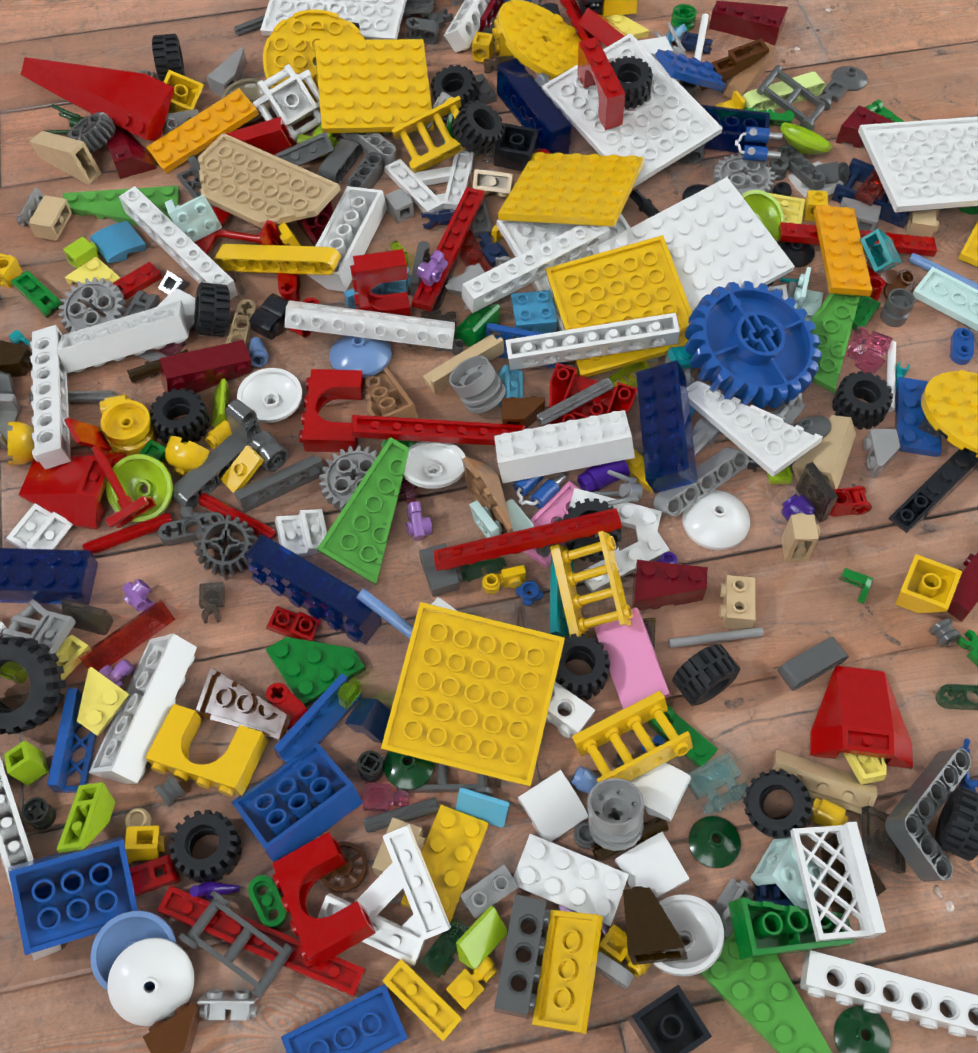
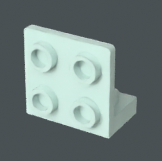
M201 195L181 206L179 204L175 205L172 199L165 202L168 214L174 224L193 242L222 228L205 195Z
M811 267L806 268L805 274H800L798 281L800 288L796 287L793 299L796 300L794 308L796 310L800 308L805 309L808 313L804 318L805 321H810L820 308L824 294L807 289Z
M513 499L506 502L513 532L534 527V524ZM477 500L469 504L474 522L486 538L502 535L501 525L497 520H492L491 513L486 506L482 507Z
M792 837L773 839L752 874L751 880L757 886L776 883L795 906L808 909ZM812 860L807 865L808 872L817 879L823 869ZM826 873L825 876L823 877V879H822V881H821L822 883L824 882V880H825V878H826V876H827V873ZM818 887L814 892V897H816L820 890Z

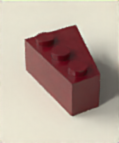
M978 552L976 555L970 553L964 561L963 565L966 568L962 571L947 611L961 622L978 602Z

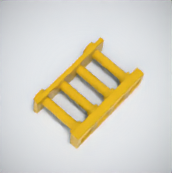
M459 96L451 97L443 104L406 123H399L392 129L394 139H402L412 158L409 162L412 172L424 171L466 150V148L460 146L461 144L456 139L451 137L441 118L452 113L455 119L459 113L458 109L462 107ZM435 121L445 140L444 145L435 147L425 128V125ZM417 129L429 150L428 153L422 156L418 155L408 136L409 133Z
M604 531L598 532L600 542L571 551L559 544L550 547L570 638L571 634L581 637V634H586L588 628L619 620L622 626H632L630 619L633 618L630 606L626 604L614 554L616 543L614 538ZM603 551L605 565L578 573L572 572L570 564L572 560ZM608 574L611 588L582 596L577 594L576 585L578 582ZM614 597L617 611L588 619L582 617L581 608L583 605Z
M660 690L572 736L579 755L583 756L589 753L602 776L597 778L598 783L611 778L632 781L677 756L685 755L693 748L689 732L678 735L664 713L668 711L665 697ZM651 719H656L670 741L656 747L642 724ZM630 730H634L647 753L633 759L620 738L621 735ZM607 742H612L624 762V765L613 771L610 770L598 750V747Z

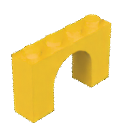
M173 704L145 757L152 765L151 769L160 774H165L166 771L173 773L175 778L187 782L188 779L194 780L198 786L205 789H210L212 786L217 788L223 795L232 797L233 794L242 797L267 746V738L261 731L239 725L227 751L222 757L209 764H194L189 759V748L203 720L195 710Z

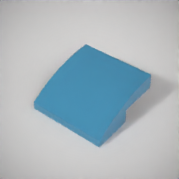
M128 221L107 226L90 236V240L96 245L98 251L108 263L127 260L128 253L145 251L146 243Z

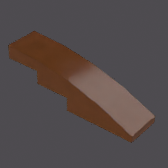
M761 38L728 50L727 57L711 62V64L714 66L715 72L722 76V81L724 82L768 54L769 48ZM699 86L702 91L708 89L707 87Z

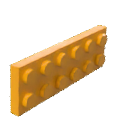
M238 88L146 148L165 174L186 162L187 158L195 156L208 148L222 133L236 130L259 115V113L240 88Z
M816 205L813 212L829 293L870 296L872 286L863 246L860 241L861 237L854 208Z

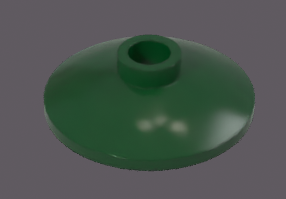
M388 751L384 759L386 778L393 786L402 790H414L423 786L431 778L434 770V762ZM405 759H412L410 765L406 766L403 764Z
M707 816L698 820L692 826L688 837L689 848L694 858L709 868L718 869L729 866L738 857L741 848L740 836L736 828L726 819L717 816ZM712 836H718L721 842L718 844L714 843Z
M856 1006L846 1009L836 1019L833 1034L835 1044L840 1053H889L891 1046L890 1032L885 1021L878 1014L863 1010V1007ZM862 1030H866L869 1033L868 1041L862 1039Z

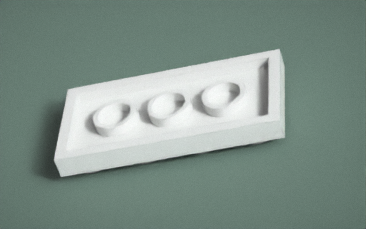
M530 834L513 879L521 890L557 905H562L574 912L600 915L603 917V924L611 927L629 874Z

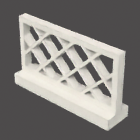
M846 822L844 825L792 829L790 833L816 942L862 937L870 939L885 933V926L857 822ZM836 833L839 842L836 850L824 841L827 834ZM807 835L816 842L811 852L802 845L800 836ZM819 846L832 854L827 864L814 855ZM835 858L845 866L846 872L843 877L830 867ZM810 860L823 869L817 879L808 872L807 865ZM826 873L839 882L834 891L821 882ZM842 886H845L852 893L853 899L850 904L837 895ZM817 887L830 897L824 907L815 900L814 892ZM833 900L846 909L841 919H838L828 911ZM850 913L859 920L861 930L853 931L844 923ZM824 915L837 925L832 933L823 934L820 921Z

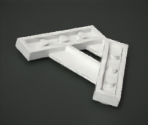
M464 150L454 156L453 164L450 167L416 173L412 172L399 159L385 166V173L406 194L410 195L412 201L422 212L433 213L442 209L456 210L466 187H468L474 153ZM448 182L446 193L435 195L426 186Z
M574 488L570 506L575 508L576 502L584 503V499L587 498L590 501H594V498H597L600 503L616 499ZM629 502L612 505L614 508H617L622 526L636 530L638 541L619 551V547L617 550H614L620 579L635 571L637 560L654 561L660 558L663 553L669 552L670 549L658 533L662 511ZM605 559L599 560L598 563L585 570L605 565ZM608 574L583 581L591 593L610 584Z
M408 824L383 835L393 863L356 901L366 909L376 932L361 942L398 959H403L405 962L415 966L425 940L449 930L451 926L411 827ZM402 889H404L413 911V915L403 926L378 915ZM329 893L325 897L318 918L329 917L352 903Z

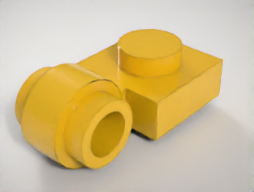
M524 565L503 569L501 574L490 573L485 575L482 579V589L487 594H495L500 590L501 585L503 588H517L526 581Z
M613 924L600 942L599 951L618 964H621L626 959V969L635 977L644 975L651 966V963L632 965L628 955L626 933Z
M487 956L473 971V975L464 969L446 988V991L466 1011L485 991L479 982L484 980L488 983L498 972L495 968L496 963Z

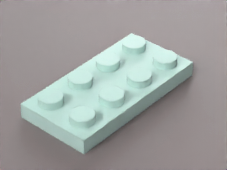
M932 267L913 291L914 297L978 331V290Z

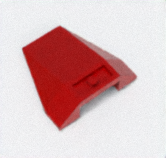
M557 363L550 380L549 408L599 381L580 376L577 373V369ZM618 382L616 387L613 386L612 390L548 424L583 419L590 416L608 414L613 411L625 410L627 415L632 408L638 388Z
M102 450L112 468L117 462L127 456L125 452ZM93 451L71 453V462L45 469L40 462L34 459L18 495L32 504L36 503L50 513L55 512L76 527L97 530L105 511L100 503V499L108 479Z
M835 665L810 731V756L836 759L839 753L842 752L886 758V766L913 768L912 742L885 671Z

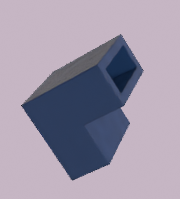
M360 698L345 724L354 732L364 733L373 742L383 743L391 710L378 699Z

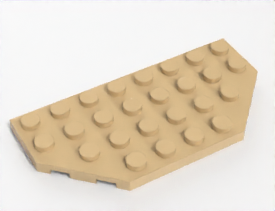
M222 133L198 157L202 187L201 195H205L210 204L260 228H263L267 220L274 221L278 225L284 222L287 223L317 216L341 190L339 184L225 133Z

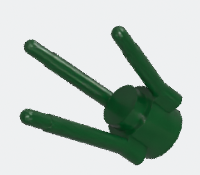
M54 104L51 105L52 108L60 111L59 116L69 119V126L71 128L75 126V123L85 118ZM43 130V131L49 132V133H53V134H68V132L71 131V130Z

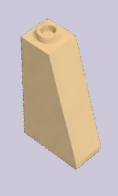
M41 131L29 141L40 159L87 185H90L102 174L83 141Z
M831 415L829 418L831 430L828 435L822 439L821 443L797 459L792 465L798 483L835 490L840 484L856 437V431L851 417Z

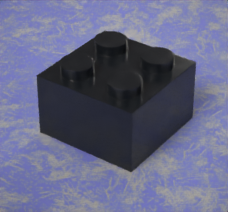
M503 123L504 134L494 147V166L523 171L539 148L540 130Z
M679 984L632 1015L628 1020L648 1053H690L712 1037Z

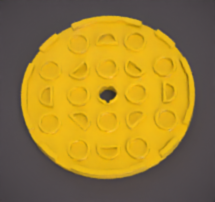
M511 0L502 5L496 16L498 19L496 26L499 35L504 36L506 39L505 45L528 68L539 75L543 72L549 75V80H553L578 65V42L582 40L576 34V30L572 26L567 25L560 15L553 14L537 4L523 0Z
M317 9L296 12L288 19L280 21L266 40L263 51L266 79L270 78L289 64L295 74L298 75L309 70L312 74L311 78L318 87L317 67L313 64L316 60L315 40L365 39L352 22L346 21L336 13ZM287 76L283 78L282 80L270 86V88H274L275 86L286 81L290 77ZM302 81L306 89L310 93L311 97L313 98L314 102L317 103L318 101L311 92L307 83L305 81Z
M965 370L941 373L933 377L924 389L921 396L923 412L936 431L941 430L948 436L947 441L961 450L965 447L976 452V457H978V373Z

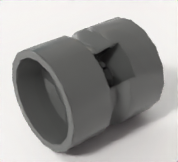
M903 288L893 289L889 293L880 313L881 320L891 327L904 325L915 303L913 293Z
M261 431L255 434L247 445L252 447L264 459L261 465L268 472L281 468L289 456L288 451L281 444H277V440L268 431Z

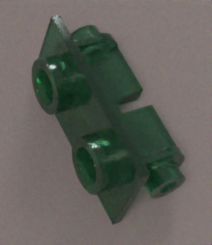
M499 557L478 561L471 565H461L456 568L463 569V572H461L463 582L466 580L471 582L483 577L481 568L484 567L487 574L503 570V567H506V562L504 558L500 559Z
M453 918L450 922L451 928L439 936L420 961L438 979L441 975L445 976V972L455 961L452 956L454 953L458 954L456 942L470 928L456 918Z

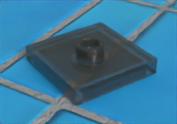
M814 462L806 464L796 490L799 495H805L815 507L814 515L818 522L821 523L827 520L838 496Z
M869 805L862 807V844L867 861L898 874L905 873V858L889 837L885 828V821L889 814Z

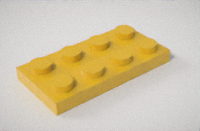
M440 805L421 854L451 925L461 899L460 895L464 891L489 823ZM404 893L401 905L411 909L407 896Z
M559 910L550 911L532 1025L586 1034L603 923L602 916Z

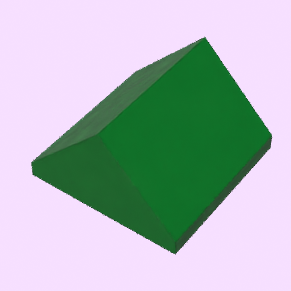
M499 304L486 306L474 313L471 312L455 328L454 339H461L464 341V345L471 347L486 338L487 323L500 325Z

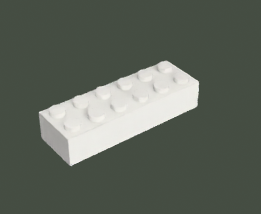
M625 410L494 436L502 483L635 458L632 435Z

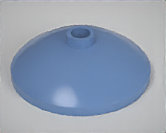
M344 335L333 344L329 357L331 365L335 370H362L363 378L379 373L389 364L392 350L389 341Z
M132 910L113 917L100 929L91 948L90 960L93 974L105 990L108 991V977L113 963L120 953L131 944L146 938H163L177 944L174 932L164 919L148 911ZM151 981L144 984L146 990L151 991L155 988V984Z

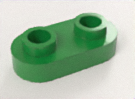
M259 875L252 879L248 886V894L261 922L271 929L281 927L287 919L288 912L282 904L281 896L275 883L266 875ZM262 887L268 888L265 895H259V890ZM272 911L279 912L276 919H270Z

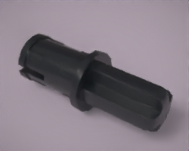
M637 189L630 193L629 196L639 206V211L645 213L648 218L660 213L652 204L651 199H646Z

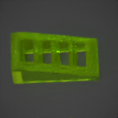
M646 361L625 366L608 378L612 381L614 387H616V380L618 379L623 384L637 387L654 378V371ZM633 372L636 377L633 378L630 373ZM624 376L630 380L628 383L624 380Z

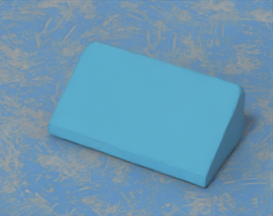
M504 365L497 373L506 388L503 398H523V371L519 369L510 370L508 365ZM502 400L497 404L498 406L502 407Z
M460 788L455 810L488 822L490 825L503 828L509 812V802Z

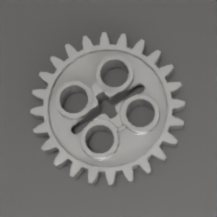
M738 153L737 157L731 154L730 158L725 156L724 160H719L713 173L714 184L728 177L741 195L750 190H761L770 193L773 190L776 178H774L775 172H772V167H767L768 162L743 160L741 153Z
M94 277L92 282L86 278L85 284L78 281L77 288L70 286L72 292H65L67 299H61L64 305L58 307L62 311L58 314L62 319L60 322L70 333L123 317L121 313L126 311L123 306L126 302L119 288L113 285L110 280L106 282L104 278H101L98 281ZM79 301H83L84 303H86L89 306V308H87L83 303ZM95 310H98L105 317L99 315Z
M358 445L356 451H353L352 447L349 446L348 452L345 453L343 449H340V456L332 454L334 460H326L329 467L322 468L324 474L319 475L321 479L319 485L323 496L326 497L328 504L332 503L334 509L340 506L341 511L343 510L368 472H365V470L370 468L377 458V450L371 452L369 447H366L362 451L360 445ZM347 487L345 490L339 491L341 488Z

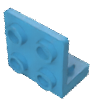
M551 290L511 294L515 328L544 334L557 332V317Z

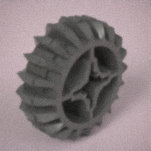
M96 112L75 123V126L71 128L66 137L83 141L91 153L93 151L96 152L97 149L111 140L116 128L112 119L107 114Z
M218 515V522L214 523L212 519H209V527L206 525L201 526L204 533L197 532L196 536L200 540L194 541V545L197 547L194 552L196 556H200L198 562L204 564L206 571L212 568V574L216 575L221 570L223 577L226 576L227 571H230L231 575L234 576V569L238 568L240 572H243V564L246 566L251 565L248 558L255 559L256 555L252 551L258 550V546L255 544L257 537L252 535L254 533L252 527L247 528L248 523L246 521L240 523L239 517L234 518L232 521L230 515L226 516V520H222V517ZM222 531L220 537L212 538L215 534ZM231 531L239 533L245 539V542L233 539ZM227 538H228V541H229V544H230V545H227V549H225V552H224L222 546H225V543H227ZM207 549L219 552L221 561L212 558L208 554ZM234 553H241L235 559L230 560Z

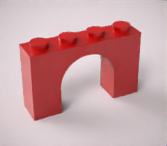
M597 37L578 42L577 75L584 88L596 85L599 97L598 117L604 129L608 130L623 125L625 91Z
M404 249L353 256L354 265H350L352 278H356V280H352L354 293L358 292V294H354L355 305L360 306L356 309L411 316L407 292L378 295L370 292L374 287L382 283L408 280Z
M311 369L310 377L306 379L308 395H304L306 412H302L301 417L304 427L303 430L299 431V442L303 443L305 452L340 453V449H343L346 453L349 446L352 447L353 451H356L358 438L352 437L351 423L326 421L318 413L325 404L333 400H362L364 387L362 370Z
M330 832L272 863L275 874L272 875L276 886L282 889L284 895L281 897L282 904L285 910L291 913L293 919L290 921V926L294 934L299 936L302 943L299 945L300 953L305 961L309 960L316 966L323 964L376 933L366 909L358 901L325 918H313L308 913L307 898L315 882L346 864L339 843Z

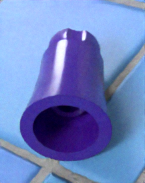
M625 460L592 466L580 474L577 481L582 490L594 492L621 480L607 473L608 470L627 477L630 476V471Z

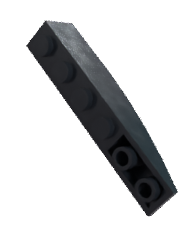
M965 447L963 450L959 449L889 517V520L905 533H908L978 468L977 453Z

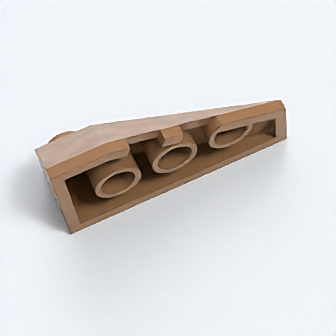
M765 42L769 48V53L742 72L727 79L722 97L731 100L733 91L736 90L741 96L747 93L770 67L775 46Z
M387 367L375 375L365 377L366 399L368 402L367 412L369 416L418 419L414 403Z
M468 457L463 458L466 484L470 494L482 507L486 506L492 520H497L501 525L502 534L513 532L499 472L497 470L494 471L488 463Z

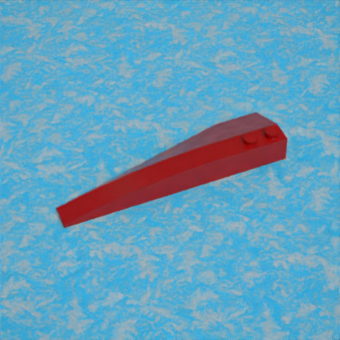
M28 57L24 58L21 70L22 76L90 113L104 112L112 119L113 124L145 140L157 141L161 138L175 87L145 73Z

